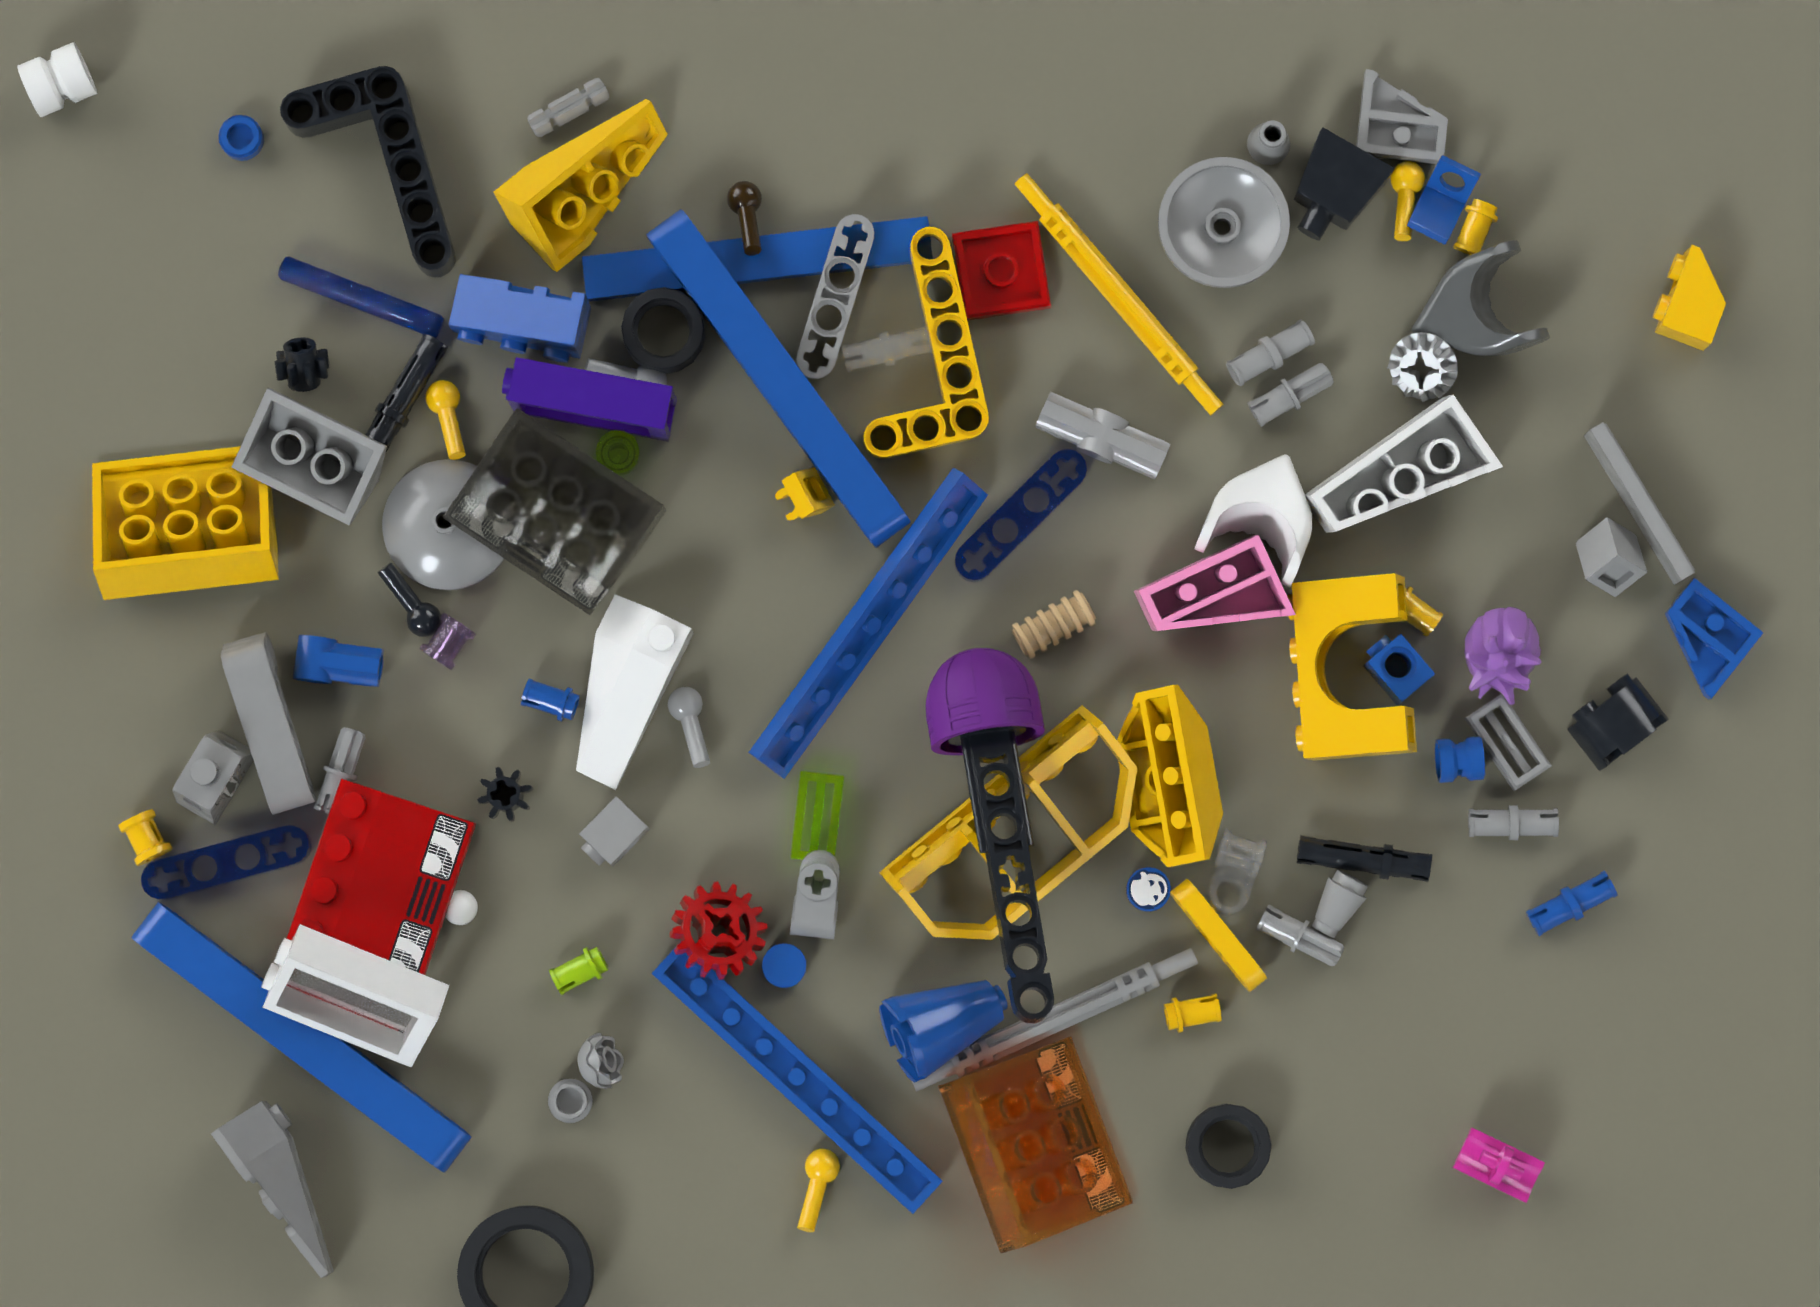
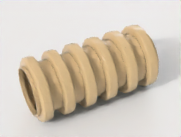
M1075 590L1072 592L1073 597L1069 599L1065 596L1060 598L1061 603L1056 606L1054 603L1049 604V610L1045 612L1041 609L1036 611L1037 616L1033 619L1030 616L1025 617V623L1020 626L1017 622L1012 624V633L1026 657L1028 656L1032 659L1035 657L1034 652L1040 650L1043 653L1047 651V645L1052 643L1056 646L1059 644L1058 639L1062 637L1069 639L1072 637L1071 632L1076 630L1080 633L1084 630V625L1089 624V626H1093L1096 624V617L1082 592Z

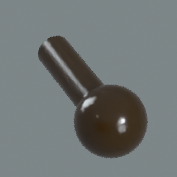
M740 181L729 189L727 202L730 209L738 214L744 253L754 256L762 250L755 213L761 205L762 196L755 184L749 181Z

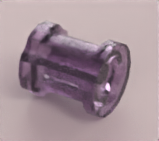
M443 612L440 617L441 625L429 643L422 644L419 649L452 671L456 666L453 662L466 641L468 639L473 640L476 634Z

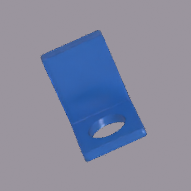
M1442 155L1420 196L1407 226L1442 244H1446L1481 174ZM1446 172L1456 173L1463 178L1465 185L1463 187L1450 186L1444 181L1442 174Z

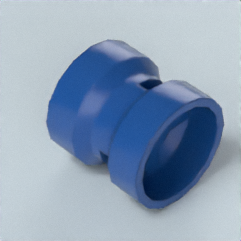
M1481 736L1467 737L1463 742H1458V744H1455L1451 739L1435 740V766L1439 783L1453 782L1459 775L1460 777H1466L1469 781L1484 780L1485 757Z

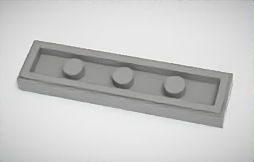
M1602 422L1590 429L1584 435L1586 441L1672 583L1675 585L1695 573L1694 567L1608 425Z

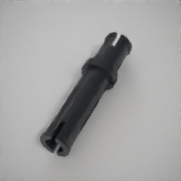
M426 333L422 335L417 348L408 360L384 403L377 405L375 409L377 415L367 433H365L366 436L386 445V452L400 428L407 426L409 422L407 416L429 381L438 362L448 349L444 343Z
M1300 835L1296 863L1378 874L1379 879L1388 880L1389 876L1428 882L1431 872L1432 854L1393 849V845L1384 844L1383 847H1372Z

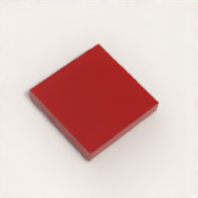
M1038 221L952 233L959 286L967 321L1051 308Z

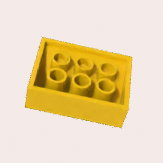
M241 446L92 463L93 572L103 600L279 580L278 546L272 487L232 468Z

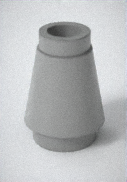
M1271 120L1259 124L1252 129L1247 139V148L1255 161L1264 165H1274L1281 162L1287 156L1290 150V138L1285 127L1280 122ZM1264 134H1274L1279 140L1270 142L1265 138Z
M1337 869L1333 878L1328 877L1315 920L1311 926L1323 934L1335 938L1338 931L1344 927L1367 899L1364 893L1368 886L1357 878Z

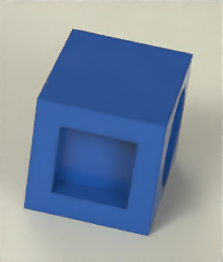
M1402 634L1398 635L1393 641L1385 635L1366 651L1371 659L1363 666L1396 705L1402 703L1435 675L1434 671ZM1398 655L1406 661L1407 673L1404 677L1395 678L1388 674L1385 668V661L1388 656Z

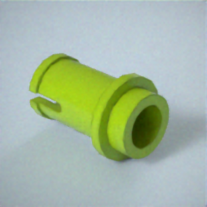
M585 947L583 948V954L549 970L551 978L561 995L566 994L567 991L594 977L598 980L603 978L602 973L608 971L609 968L598 947L591 950Z

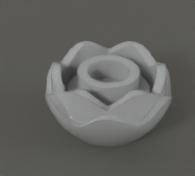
M601 1033L590 1036L578 1052L577 1060L580 1073L588 1083L595 1087L612 1088L611 1084L622 1080L620 1070L624 1063L623 1056L615 1049V1039L613 1037L602 1036Z

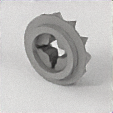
M1420 332L1405 336L1395 345L1391 351L1387 368L1391 372L1392 385L1398 386L1404 392L1405 397H1414L1420 399L1423 403L1429 399H1440L1449 391L1457 378L1458 362L1454 351L1442 338L1430 333ZM1421 352L1425 365L1435 369L1428 372L1424 382L1420 378L1419 371L1408 368L1417 363Z

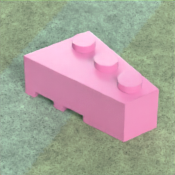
M1259 535L1250 536L1134 591L1152 631L1296 615Z

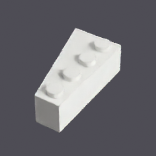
M1453 394L1440 398L1307 492L1305 496L1311 512L1325 532H1336L1503 466Z

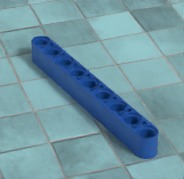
M680 209L649 231L646 236L872 545L877 548L909 525L911 521L686 213Z
M157 902L131 938L440 1171L446 1173L472 1138L463 1128L350 1043L262 1008L269 991L261 988L264 979L161 902Z

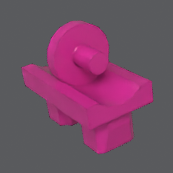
M1470 1128L1452 1168L1527 1203L1545 1162L1481 1131Z

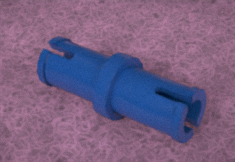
M1602 871L1599 875L1572 889L1566 886L1559 890L1560 895L1531 910H1527L1526 914L1533 928H1536L1535 931L1538 936L1572 918L1577 921L1584 917L1583 912L1612 897H1617V891L1612 881L1608 880L1607 873Z

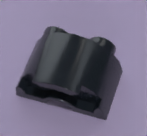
M1628 673L1607 688L1611 697L1598 706L1594 700H1591L1572 715L1576 723L1567 729L1599 771L1607 767L1622 754L1627 753L1656 731L1657 727L1669 720L1638 678L1635 677L1632 680Z

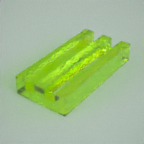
M800 771L791 859L803 860L808 853L819 849L826 783L834 784L827 852L834 856L836 855L844 776ZM808 781L817 782L810 848L809 851H801Z

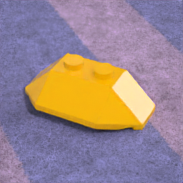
M1178 684L1138 692L1134 696L1133 706L1117 738L1118 743L1138 767L1129 818L1130 829L1152 852L1161 858L1160 860L1167 867L1209 860L1222 820L1223 808L1208 727Z

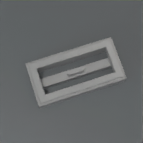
M1500 694L1464 718L1476 737L1481 736L1484 749L1513 791L1519 789L1552 766L1503 694ZM1499 707L1537 763V766L1531 769L1492 710ZM1483 716L1523 775L1519 778L1479 721Z

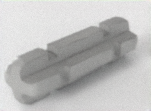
M594 78L585 83L584 89L581 91L576 88L548 104V109L545 111L541 108L527 117L528 123L537 137H543L552 132L553 126L556 124L561 127L589 111V106L592 104L596 107L609 99V92L600 78Z

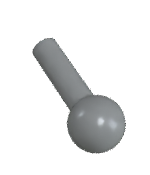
M588 358L584 370L667 385L666 373L647 369L643 366H639L636 369Z
M680 687L671 693L668 699V709L675 719L681 721L693 767L701 768L710 764L698 719L702 711L703 701L695 689Z

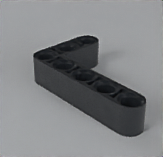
M378 66L287 94L280 106L281 117L289 130L302 138L316 136L373 119L412 255L420 270L427 276L442 277L448 274L456 261L455 251L409 93L399 72L392 67ZM384 81L395 82L397 89L393 96L382 99L375 95L376 88L380 83ZM343 93L353 94L355 102L350 109L339 111L334 108V101L339 95ZM301 105L311 106L313 114L308 121L304 123L292 121L293 111ZM396 122H404L409 125L407 135L400 140H393L387 137L389 127ZM407 163H416L421 166L420 175L412 181H404L399 178L400 169ZM419 204L431 205L433 213L429 220L418 223L411 219L412 210ZM432 245H440L445 248L444 258L436 264H429L423 261L424 251Z

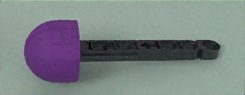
M974 648L952 656L938 669L927 693L926 720L933 752L942 755H963L979 853L986 854L1004 967L1011 977L1007 982L1011 1007L1019 1020L1034 1024L1042 1021L1051 1012L1054 1005V994L1050 973H1044L1048 959L1029 847L1034 846L1017 746L1033 741L1043 735L1045 727L1037 686L1026 667L1016 658L1005 652L991 648ZM1000 759L1004 760V763H994ZM980 763H988V765L981 767ZM992 773L1002 775L1008 783L1007 792L1000 796L988 793L984 787V778ZM999 816L1011 819L1015 825V834L1008 839H1001L995 836L991 829L992 820ZM1006 860H1011L1013 867L1021 868L1022 871L1015 877L1016 891L1025 888L1026 893L1015 892L1006 897L1002 896V892H1008L1011 888L1008 875L1000 874L999 872L1006 864ZM1012 903L1025 905L1030 913L1029 922L1022 926L1011 924L1006 917L1007 906ZM1021 946L1032 948L1037 955L1036 966L1029 970L1019 968L1013 960L1014 950ZM1035 990L1043 996L1045 1007L1041 1012L1035 1014L1023 1009L1020 997L1024 991Z

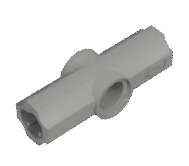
M1051 391L1035 425L1041 431L1077 445V450L1094 459L1109 464L1116 462L1154 480L1171 445L1165 442V440L1129 426L1127 420L1114 413L1096 407L1092 410Z

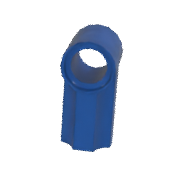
M299 635L292 679L319 684H332V681L352 685L379 687L384 663V650L341 644L336 639Z

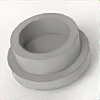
M577 1079L559 1081L552 1087L548 1096V1106L552 1115L565 1123H575L584 1119L589 1114L593 1104L590 1089L585 1083Z

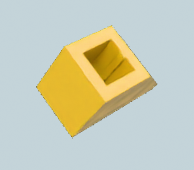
M1691 245L1683 255L1678 253L1675 255L1667 278L1674 280L1669 295L1661 294L1652 318L1659 320L1655 333L1704 351L1713 341L1726 302L1701 248Z

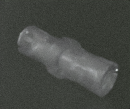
M922 326V328L888 335L886 331L879 333V338L841 345L847 372L885 363L886 367L895 365L894 360L932 353L927 327Z

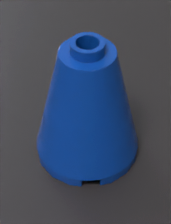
M987 980L892 996L881 1001L883 1004L879 1006V1013L890 1047L896 1045L903 1056L897 1059V1062L906 1076L915 1083L927 1078L1004 1020L1003 1011L1008 1009V1005L1001 988L998 985L992 987Z

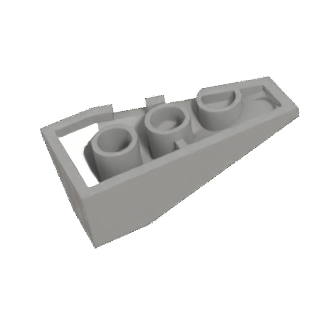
M261 1101L216 1129L211 1135L245 1182L249 1180L253 1184L259 1183L262 1187L259 1195L262 1198L263 1205L278 1220L285 1219L288 1223L285 1231L291 1241L320 1278L327 1277L334 1270L295 1142L287 1129L292 1123L277 1103L271 1107L267 1101Z

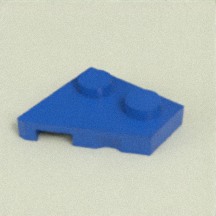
M1695 578L1688 583L1665 612V616L1701 692L1708 700L1713 698L1764 633Z

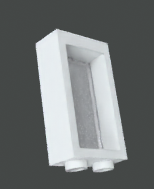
M300 924L292 940L283 939L274 963H271L261 988L269 991L262 1008L412 1067L439 1018L449 985Z

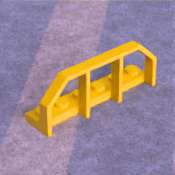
M1083 705L1019 756L1026 800L1029 798L1030 792H1032L1075 847L1073 851L1035 881L1038 901L1127 829L1129 824L1138 767L1105 724ZM1098 736H1100L1121 763L1113 817L1085 841H1082L1041 788L1040 784L1043 781L1055 778L1063 770L1064 764L1077 753L1090 749L1096 743ZM998 774L985 784L984 787L988 793L1000 796L1007 792L1008 783L1002 775ZM970 798L879 873L933 937L993 940L999 935L996 914L984 924L931 921L910 895V893L922 888L927 882L928 876L941 865H947L957 859L962 852V848L969 842L979 853ZM1001 816L992 820L991 829L995 826L996 820ZM979 853L980 856H981V857L984 859V861L987 863L986 854H985V853ZM1003 868L999 870L1000 874H1007ZM1008 875L1011 886L1009 889L1010 894L1021 892V890L1016 891L1015 883ZM1021 903L1009 904L1006 908L1007 920L1012 924L1028 911V908Z

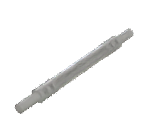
M1189 948L1152 966L1147 962L1053 1005L1048 1016L1040 1022L1033 1024L1020 1020L982 1037L927 1078L915 1083L912 1081L914 1088L917 1092L952 1075L957 1074L958 1077H961L1160 986L1159 981L1197 965L1198 962L1194 952Z

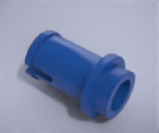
M528 679L523 691L521 706H528L557 715V720L562 722L564 718L569 720L574 718L580 695L574 694L573 688L570 687L562 690L536 682L533 679Z

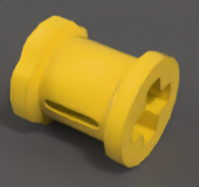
M153 809L141 812L118 825L121 833H126L137 855L134 859L137 866L149 863L173 849L171 843L164 841L154 821L156 814Z

